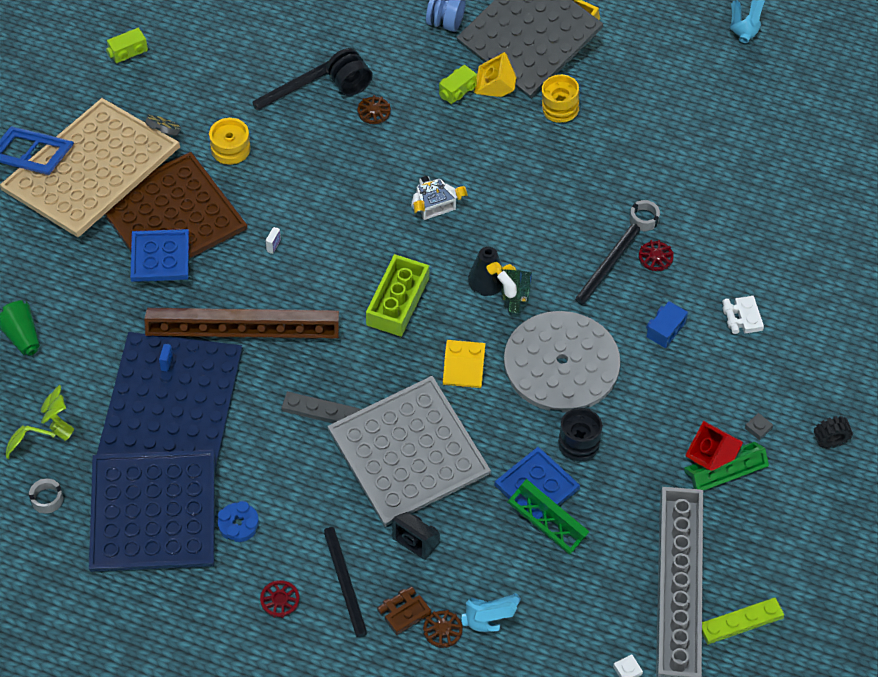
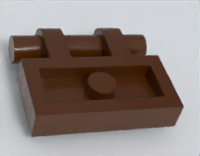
M412 586L406 590H400L398 595L391 599L387 598L382 602V605L377 607L379 614H383L386 611L389 612L385 616V621L396 635L431 614V609L420 595L413 599L411 598L416 593ZM402 601L405 602V604H403V605L400 606L399 608H396V607H395L397 604L401 603Z

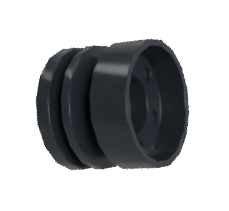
M352 48L338 51L330 58L326 65V72L335 82L341 93L346 96H353L362 92L368 87L373 78L372 71L358 52Z
M574 408L566 412L561 420L558 440L561 453L574 461H587L593 458L599 450L603 427L601 418L595 412L586 408Z

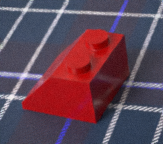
M703 421L685 456L713 471L733 461L743 441Z

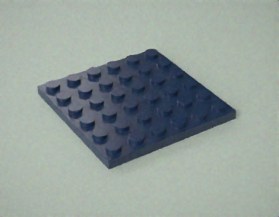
M214 450L93 455L89 548L90 572L214 566Z

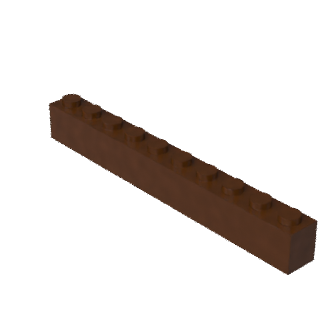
M147 308L144 318L145 336L339 338V310Z

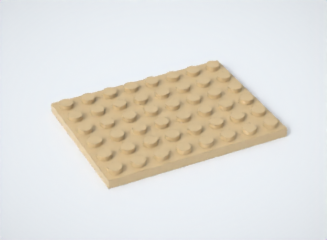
M101 98L56 136L57 138L73 141L74 144L50 175L19 168L0 184V188L8 195L74 236L79 237L178 150L180 144L175 139L161 133L157 129L150 128L145 122ZM46 145L28 161L46 165L59 147Z

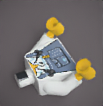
M424 176L419 180L421 185L417 186V193L413 195L411 207L414 209V213L421 211L423 220L456 210V198L460 200L462 196H468L465 186L455 189L445 184L441 179L431 181L428 176Z

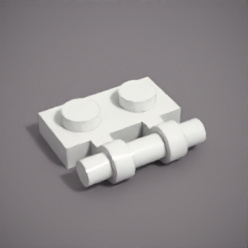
M754 296L735 298V305L731 304L729 299L722 301L723 312L727 315V324L733 334L739 333V328H743L744 334L763 331L764 325ZM738 313L739 319L735 318L734 314Z

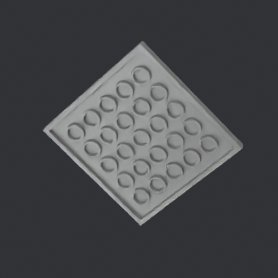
M433 376L328 426L329 433L384 527L392 523L394 516L405 512L411 514L491 474L490 468Z

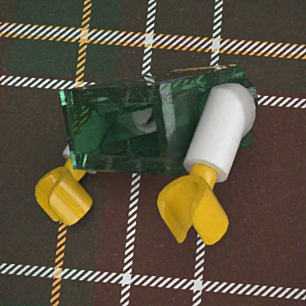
M498 262L487 265L486 268L491 275L498 274L497 278L502 283L501 298L502 300L509 301L508 312L520 313V302H528L532 272L516 270L511 264L504 266L502 271L501 265Z

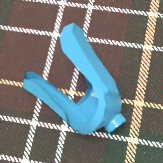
M738 0L732 2L730 29L739 36L740 42L748 43L758 33L761 26L759 19L765 0H752L750 14L743 21L740 2Z
M516 593L489 602L470 598L466 602V613L462 614V626H469L471 629L480 632L499 631L500 624H494L492 621L513 617L517 610L516 606L521 598Z

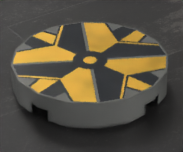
M147 115L145 123L150 128H158L161 133L176 136L179 134L181 127L175 122L160 116Z

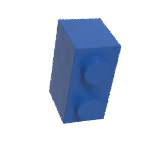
M668 301L664 307L661 306L655 319H651L648 322L646 337L667 348L686 324L688 312Z

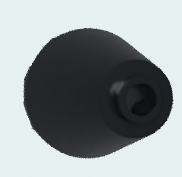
M483 247L479 251L468 275L470 288L474 292L481 293L482 296L495 295L503 287V284L497 278L498 274L491 275L486 268L487 265L498 262L501 265L498 253L493 247Z

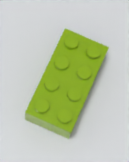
M394 254L366 311V325L402 337L429 280V265Z

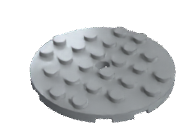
M552 311L533 316L515 329L506 344L504 369L511 382V386L524 400L548 411L554 409L568 412L574 408L592 407L611 392L619 375L620 354L613 337L598 322L574 312ZM566 358L567 362L561 364L557 359Z

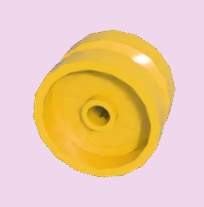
M224 118L211 126L209 131L211 152L217 161L222 164L231 165L240 163L248 157L251 149L248 127L243 121L236 118Z

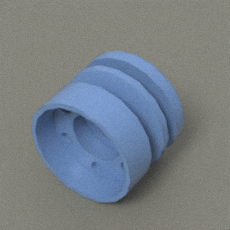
M430 0L427 7L426 23L439 27L443 22L444 29L456 32L464 15L466 0Z

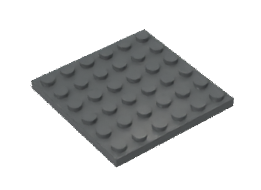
M494 0L456 38L458 42L484 62L505 52L516 75L515 86L532 99L542 89L544 81L556 75L604 26L601 21L573 0Z

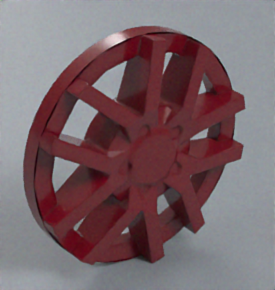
M650 240V242L641 246L638 256L640 263L645 268L652 271H662L672 264L674 252L671 246L660 242V240Z
M283 580L269 583L264 587L260 595L262 609L274 618H284V616L296 611L299 604L297 588L292 583ZM277 585H285V586L280 590ZM272 586L276 589L274 593L270 590ZM290 587L292 590L286 593L285 591ZM266 592L270 594V596L264 597ZM295 593L296 598L290 597ZM266 601H272L271 603H268L266 605L264 604V602ZM288 601L295 603L294 606L288 604ZM284 607H286V608H288V609H290V610L284 612ZM277 608H282V613H276Z

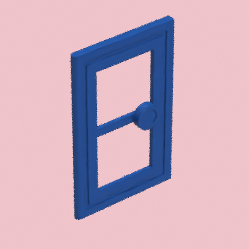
M11 126L0 139V163L50 175L73 146L74 142ZM15 137L35 141L21 158L1 154ZM39 143L59 147L46 165L28 161L32 158L31 152Z

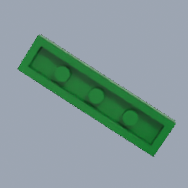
M752 442L741 446L733 461L713 471L698 463L684 467V471L692 477L694 489L706 490L768 467L769 463L765 447Z
M527 479L507 501V503L569 555L589 533L585 527ZM521 494L527 499V505L520 506L514 500ZM532 509L542 511L543 519L533 517ZM547 522H555L558 525L559 532H551L548 529ZM563 535H570L576 540L571 548L564 543Z

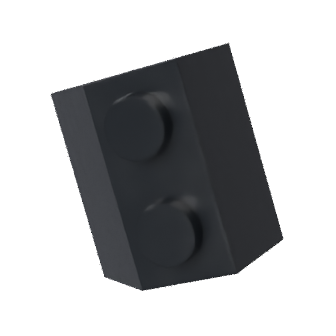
M405 512L394 516L392 519V539L423 560H426L439 545L440 533L433 526L423 523L417 515Z

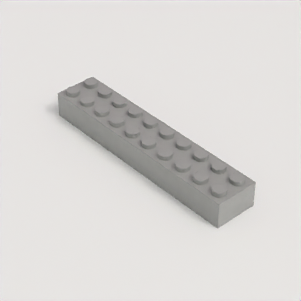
M662 487L660 495L656 677H702L703 490Z

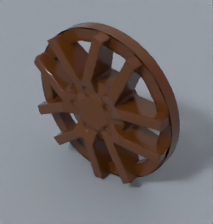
M373 95V97L363 98L358 104V116L362 121L369 124L382 123L390 116V103L383 99L382 96L376 97V95Z
M449 610L432 612L431 615L426 617L423 626L426 640L439 648H447L456 644L460 640L463 631L460 619L456 614L449 612ZM447 616L452 617L450 621H446ZM433 617L436 618L437 623L432 620ZM451 629H459V633ZM435 631L434 634L428 635L429 632ZM450 636L456 637L453 641L450 640ZM439 637V643L432 639ZM442 638H447L448 643H442Z

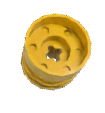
M563 74L554 75L544 81L542 85V108L546 118L553 122L561 123L568 122L578 115L579 84L571 76Z

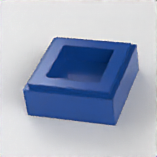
M164 344L159 358L161 371H168L172 361V347L169 344Z

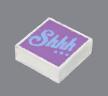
M276 227L272 228L266 239V250L272 254L281 241L280 229Z

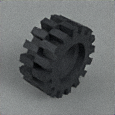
M834 416L833 419L827 418V421H821L822 424H817V427L814 428L817 442L823 449L825 447L826 449H830V447L836 448V445L841 446L843 442L847 443V439H851L853 436L848 419L846 417L843 418V416H839V418Z

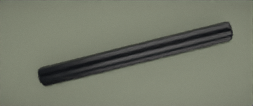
M328 61L255 99L252 102L253 107L259 110L327 74L326 65Z
M633 224L628 228L576 296L575 300L580 305L587 302L640 232V227L637 224Z
M325 528L324 535L356 637L367 635V630L335 528Z

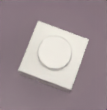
M633 655L623 658L613 665L619 677H639L643 674Z

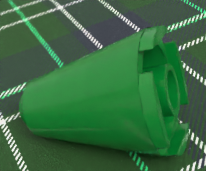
M22 300L2 307L4 311L0 313V330L23 355L31 356L35 354L40 345L29 303L27 301L23 303Z

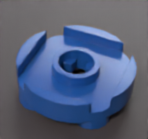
M240 501L239 503L229 504L218 513V528L224 538L235 540V542H244L252 538L256 533L259 525L258 514L247 502ZM236 519H242V525L238 526L237 523L233 524Z

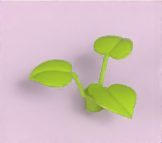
M58 385L48 395L41 407V413H45L41 423L44 424L51 418L53 420L50 425L52 431L22 425L12 435L7 444V459H9L10 453L29 430L47 434L53 438L57 435L64 441L71 436L74 428L57 415L66 409L64 397L60 394L61 385Z

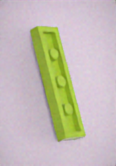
M775 597L702 622V635L708 645L784 618V613Z

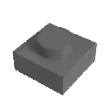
M759 413L745 425V429L759 441L773 428V424Z

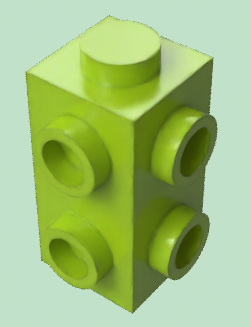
M139 27L107 40L108 48H106V52L109 58L114 59L115 63L125 61L148 51L146 38Z
M465 64L459 69H455L451 75L443 78L439 83L440 97L450 104L460 100L467 92L472 91L476 87L477 74Z

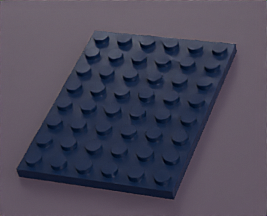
M128 332L97 455L214 450L216 473L243 351L242 345L168 336H145L143 333ZM164 344L171 345L173 353L168 371H161L159 363Z

